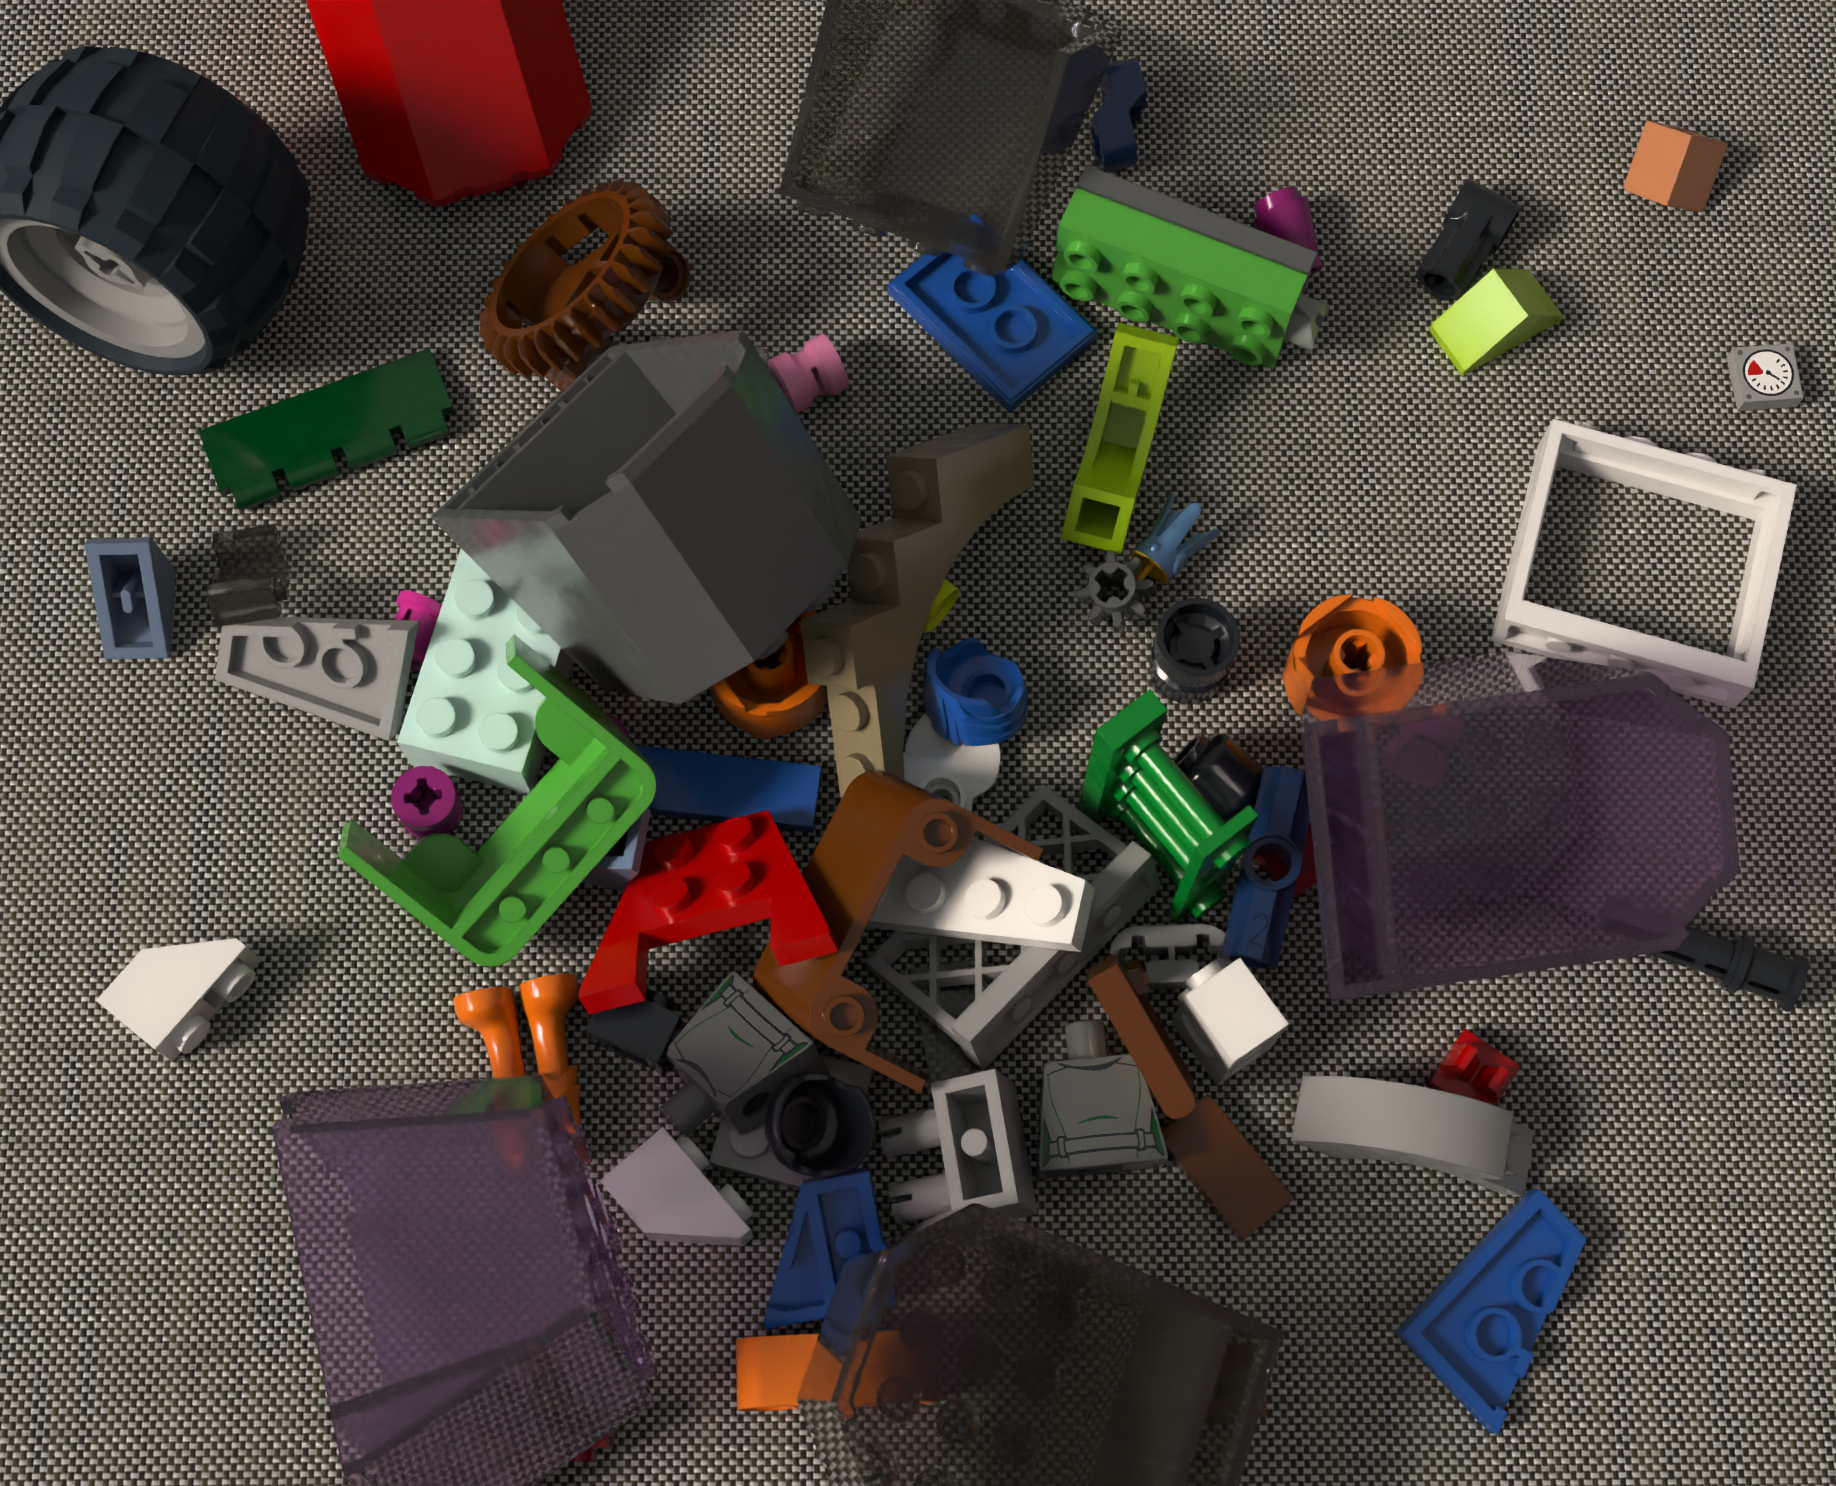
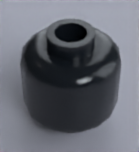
M1200 733L1189 741L1174 758L1175 764L1226 823L1249 805L1254 810L1263 767L1230 736L1215 734L1207 738Z

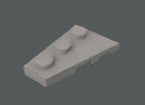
M234 615L222 624L215 680L390 741L400 730L419 621Z

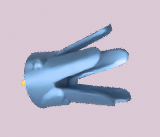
M1170 492L1150 534L1131 551L1132 558L1138 557L1143 564V571L1137 577V581L1143 580L1149 575L1163 584H1168L1173 575H1176L1185 566L1188 558L1220 535L1222 531L1217 528L1212 529L1207 533L1194 535L1179 546L1201 513V507L1198 503L1189 504L1181 514L1177 510H1172L1168 514L1175 499V495Z

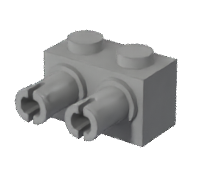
M991 1069L931 1083L934 1107L892 1117H880L879 1132L887 1133L888 1136L880 1138L883 1151L888 1159L940 1146L942 1149L945 1173L904 1182L896 1181L890 1183L889 1196L891 1199L897 1198L899 1202L891 1204L893 1216L898 1225L952 1212L954 1218L975 1228L1038 1214L1015 1083L998 1070Z

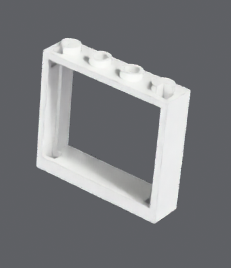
M1552 419L1537 447L1490 641L1735 708L1755 687L1797 485L1764 476L1765 470H1741L1718 464L1714 458L1702 453L1681 454L1659 448L1655 443L1643 437L1628 436L1622 438L1596 431L1592 425L1586 422H1582L1578 426ZM1556 466L1755 520L1726 656L1524 601Z

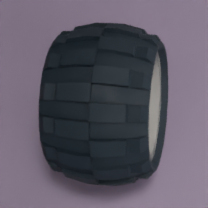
M83 46L67 50L61 60H53V62L47 63L36 74L33 73L4 100L0 107V290L30 317L54 333L107 360L133 369L162 375L182 376L212 373L223 368L229 358L242 353L268 326L269 322L278 313L299 274L309 226V213L306 207L311 200L307 180L298 168L295 158L276 132L250 107L203 75L159 56L126 48Z

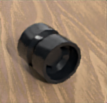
M1189 598L1177 602L1164 613L1158 625L1149 656V674L1154 686L1166 698L1180 704H1199L1212 699L1223 689L1240 646V630L1234 616L1221 604L1205 598Z

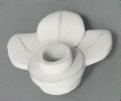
M924 713L910 731L906 742L905 752H903L904 779L935 795L946 796L952 803L972 812L973 799L990 790L998 777L1000 766L999 744L986 746L955 745L950 740L943 739L932 727V721Z

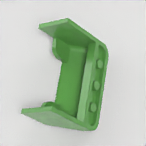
M515 634L506 643L507 665L545 696L536 711V732L540 741L560 759L477 852L453 835L435 833L420 839L401 858L357 822L350 819L342 829L337 856L466 958L482 966H498L514 958L649 807L656 792L654 772L644 755L585 692Z

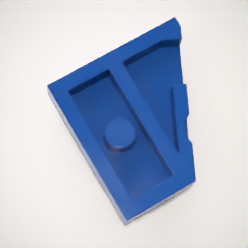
M870 1167L854 1169L833 1178L812 1177L803 1179L771 1297L764 1317L765 1329L895 1305V1294Z

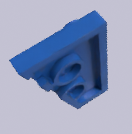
M1530 1189L1394 1331L1488 1433L1496 1435L1499 1434L1508 1414L1504 1409L1519 1377L1524 1378L1534 1354L1531 1353V1349L1548 1313L1554 1312L1587 1239L1540 1189Z

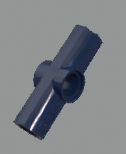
M1264 766L1254 807L1258 818L1248 836L1253 844L1243 854L1240 863L1238 881L1220 954L1221 958L1232 962L1241 958L1247 967L1255 969L1276 970L1278 967L1296 882L1302 868V855L1319 784V778L1313 777L1303 770L1285 766ZM1273 854L1285 863L1287 875L1278 881H1266L1255 873L1252 861L1258 856Z

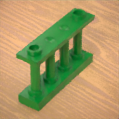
M1149 689L1096 730L1077 808L1097 824L1108 815L1114 821L1121 819L1177 885V892L1167 913L1169 918L1176 924L1190 912L1197 920L1202 918L1227 896L1222 887L1225 885L1237 859L1253 844L1248 836L1258 818V814L1249 805L1227 823L1221 818L1159 745L1163 740L1160 733L1168 709Z

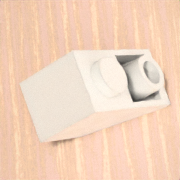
M237 938L142 949L96 1001L152 1048L173 1062L181 1052L187 1054L203 1041L211 1027L209 1020L226 1001L229 1003L234 1002L247 991L256 975L254 969L262 960Z
M663 1127L660 1128L600 1180L649 1240L745 1246L754 1238L751 1229L745 1223L754 1213L728 1183L717 1191L701 1172L710 1162L694 1142L683 1134L677 1140H674Z

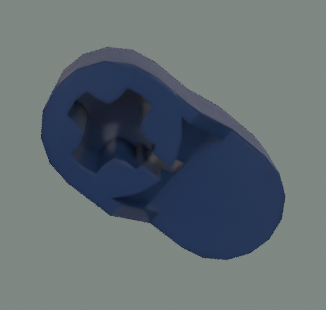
M1131 58L1100 66L1099 78L1104 103L1094 114V120H1091L1090 144L1097 167L1104 172L1133 167L1137 163V146L1133 126L1142 116V111L1145 110L1147 87L1139 62L1136 58Z

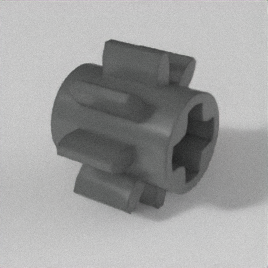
M1107 551L1106 563L1098 566L1096 569L1087 564L1082 567L1089 578L1088 588H1081L1075 591V596L1080 603L1089 604L1095 602L1096 605L1090 610L1088 619L1093 626L1100 624L1106 617L1113 620L1119 633H1123L1125 630V620L1132 618L1134 615L1145 620L1149 617L1142 605V596L1155 593L1156 587L1153 581L1150 580L1136 581V578L1143 569V564L1138 557L1132 559L1125 566L1122 563H1118L1112 551ZM1109 584L1117 588L1124 584L1128 595L1123 600L1115 596L1108 599L1103 590Z

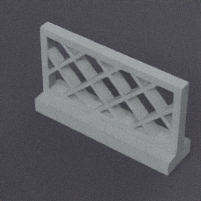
M1044 784L1000 827L1041 847L1043 851L1040 856L1064 853V871L1074 876V852L1101 849L1113 858L1100 873L1077 876L1085 879L1095 888L1081 952L1021 945V953L1010 965L986 967L985 942L987 941L895 931L865 961L870 972L961 1046L964 1055L982 1070L1012 1042L1161 888L1154 860L1149 852L1134 841L1127 846ZM1046 809L1063 821V837L1029 841L1028 827ZM1073 829L1081 835L1073 836ZM987 839V840L985 841V842L991 843V844H993V845H996V846H998V847H1001V848H1004V849H1006V850H1009V849H1007L1006 847H1004V846H1002V845H1000V844H998V843H996V842H994V841H992V840H990V839ZM975 943V968L940 972V946ZM929 948V973L902 976L891 967L906 950ZM992 982V983L986 988V983ZM975 984V1000L957 1019L940 1007V987ZM919 989H929V997Z

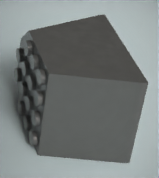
M742 330L610 346L431 516L436 524L603 690L679 705L695 699L707 688L753 663L756 659L760 660L770 656L783 645L788 637L786 629L802 612H809L820 606L833 592L834 586L832 582L848 566L862 520L754 345Z

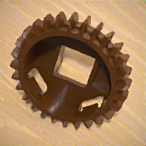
M614 180L610 185L606 182L599 183L594 191L583 189L576 201L565 199L563 208L556 214L548 212L547 221L538 229L531 228L532 235L524 244H516L518 251L513 258L502 262L504 268L502 275L491 280L494 291L484 297L486 309L480 313V322L482 323L480 326V336L484 339L486 349L514 376L519 373L525 379H528L534 372L540 378L545 376L556 388L563 392L587 369L588 362L590 366L610 346H616L608 336L616 331L623 332L639 314L647 301L672 302L679 299L686 292L690 283V268L688 261L667 241L673 235V231L667 226L672 221V218L665 212L667 209L652 194H649L634 181ZM599 227L609 236L602 246L575 265H569L561 257L576 243ZM522 322L530 327L522 328Z

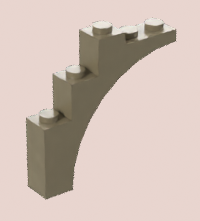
M979 422L887 455L893 518L858 531L847 566L851 600L800 620L808 683L825 685L827 687L840 797H843L847 787L857 776L867 771H886L904 779L903 743L907 696L917 648L932 604L953 562L976 530L1005 502L1035 486L1029 425Z

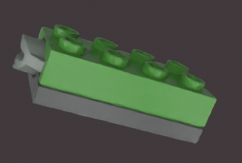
M1086 165L1077 188H1075L1058 226L1056 250L1059 252L1054 261L1052 285L1060 287L1065 294L1080 301L1094 300L1115 308L1119 314L1131 321L1139 323L1149 321L1172 330L1178 338L1188 343H1206L1227 351L1235 360L1246 365L1257 366L1261 364L1274 369L1285 341L1312 350L1319 331L1318 327L1322 325L1330 309L1329 304L1304 295L1317 252Z

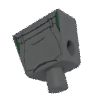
M733 970L669 1045L667 1056L685 1084L659 1108L674 1127L685 1137H688L714 1112L737 1134H748L766 1121L768 1102L783 1082L795 1076H804L808 1072L828 1074L830 1072L814 1043Z
M1080 1021L1066 1025L1065 1035L1068 1060L1044 1063L1041 1073L1035 1168L1036 1181L1162 1168L1168 1160L1167 1147L1147 1082L1131 1055L1108 1056L1103 1021Z

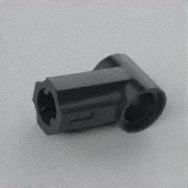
M1468 178L1442 223L1443 230L1416 273L1415 278L1422 283L1425 292L1442 301L1447 299L1459 300L1468 291L1489 253L1495 254L1514 224L1522 206Z

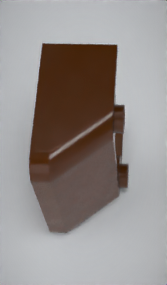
M872 770L862 773L847 787L802 875L838 944V952L780 967L770 949L769 940L755 967L753 987L795 1026L825 1045L920 1093L926 1082L924 1071L869 1043L878 1023L876 1001L865 987L842 976L903 854L927 866H947L956 862L964 855L975 833L1034 861H1038L1043 849L889 772Z

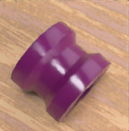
M418 766L403 773L392 788L391 804L394 813L401 820L406 830L418 839L435 833L451 834L457 829L462 820L464 806L461 796L455 789L452 780L444 771L433 766ZM424 792V798L420 801L418 805L414 806L412 803L417 802L419 797H421Z

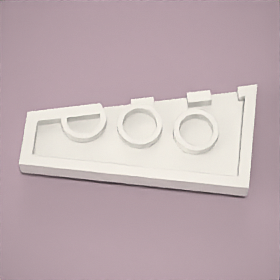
M973 837L964 855L956 862L943 867L927 866L903 854L867 927L1081 952L1095 888L1085 879Z

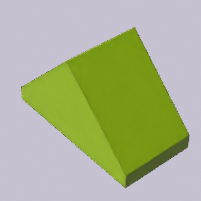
M1493 268L1430 325L1429 331L1461 376H1464L1560 322L1563 315L1529 269Z

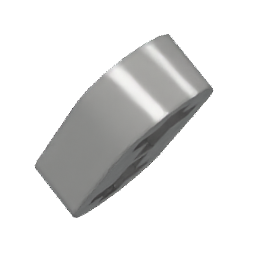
M1206 924L1140 925L1129 927L1117 934L1108 953L1110 955L1119 949L1123 956L1128 954L1132 943L1142 944L1144 954L1165 955V960L1147 962L1145 972L1150 979L1147 982L1150 990L1187 989L1184 983L1199 971V965L1193 959L1175 960V954L1191 953L1197 941L1206 942L1208 952L1219 954V958L1212 962L1218 961L1223 969L1232 963V961L1220 957L1225 933L1215 926Z

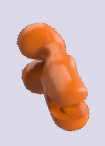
M564 973L542 976L525 981L519 985L522 1005L533 1039L538 1074L531 1079L528 1085L526 1083L519 1037L518 1008L515 991L510 987H490L466 992L453 998L455 1013L460 1023L477 1030L485 1042L495 1087L496 1106L492 1113L496 1122L495 1130L505 1162L515 1175L535 1173L534 1141L530 1133L528 1121L550 1117L551 1137L560 1166L563 1167L580 1161L583 1145V1130L579 1107L581 1084H577L578 1065L569 1068L565 1038L567 1013L579 999V983L576 974Z

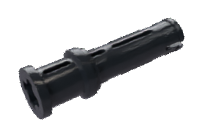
M1615 899L1611 901L1606 911L1599 935L1600 939L1625 945L1651 956L1717 978V983L1723 986L1725 991L1735 993L1742 989L1776 1001L1777 1008L1785 1012H1790L1797 1003L1808 973L1809 958L1796 954L1792 958H1788L1756 947L1753 938L1742 935L1741 937L1734 936L1732 940L1674 920L1636 909Z

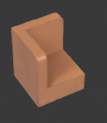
M1646 120L1624 183V190L1665 206L1702 212L1706 207L1728 143L1685 128Z

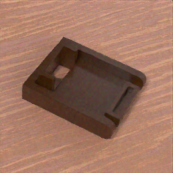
M1118 949L1090 965L1087 981L1163 1112L1172 1119L1183 1118L1190 1114L1196 1105V1098L1192 1091V1075L1144 994L1150 990L1147 984L1150 979L1139 960L1126 963Z

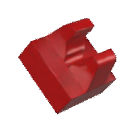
M1464 1029L1458 1035L1425 1086L1430 1089L1461 1095L1496 1106L1521 1066L1467 1029Z

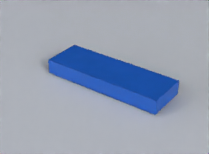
M634 745L651 764L656 779L655 796L648 807L651 810V815L723 822L733 817H742L769 810L778 829L814 833L822 775L821 766Z

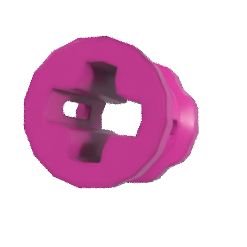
M404 590L400 591L396 600L400 608L394 620L419 621L410 670L420 672L442 604L425 595Z

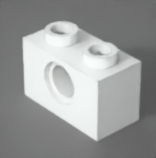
M1241 958L1224 969L1218 961H1214L1189 978L1184 983L1187 989L1177 997L1181 1004L1171 1021L1217 1086L1269 1051L1289 1025Z

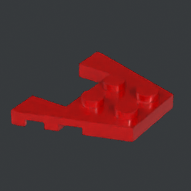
M769 810L742 817H733L720 823L682 833H673L663 838L647 841L643 850L639 874L628 882L579 989V999L589 1015L646 1001L648 951L650 949L771 918L770 949L780 967L838 952V944Z

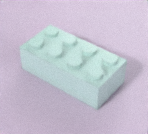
M460 549L397 743L409 763L413 766H433L449 775L529 794L536 785L547 749L540 741L535 727L536 711L545 696L507 665L506 643L515 634L568 679L574 662L462 549Z

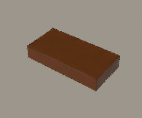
M1206 1094L1196 1103L1194 1110L1183 1118L1175 1119L1162 1130L1168 1155L1240 1243L1294 1199L1292 1194L1209 1094Z

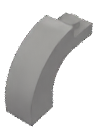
M1302 1076L1291 1141L1333 1158L1373 1159L1411 1164L1457 1176L1502 1195L1524 1196L1528 1169L1532 1161L1531 1148L1534 1130L1513 1122V1112L1453 1093L1368 1078Z

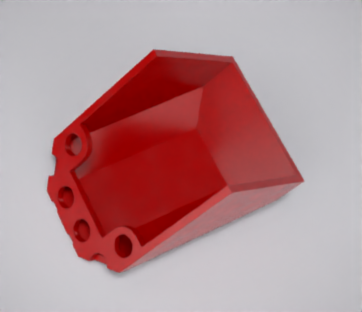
M306 0L364 176L385 186L392 182L414 192L416 199L434 207L455 203L458 199L470 195L476 197L511 187L516 182L526 179L535 180L552 175L564 157L562 149L574 130H582L593 113L561 0Z

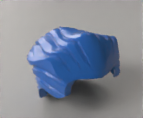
M971 637L956 643L942 653L935 647L931 650L925 662L927 669L924 673L923 701L926 704L925 713L932 721V727L943 739L950 740L958 746L963 744L965 746H986L1006 741L1021 730L1028 708V689L1025 687L1022 673L1015 662L989 653L979 640Z

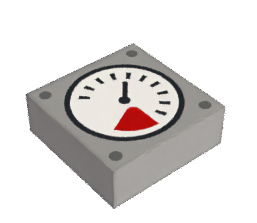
M1793 343L1733 347L1728 354L1727 362L1737 411L1797 407L1803 400L1804 396Z

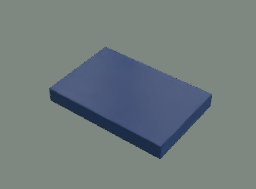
M976 213L971 215L887 284V293L1009 413L1097 340L1098 331Z

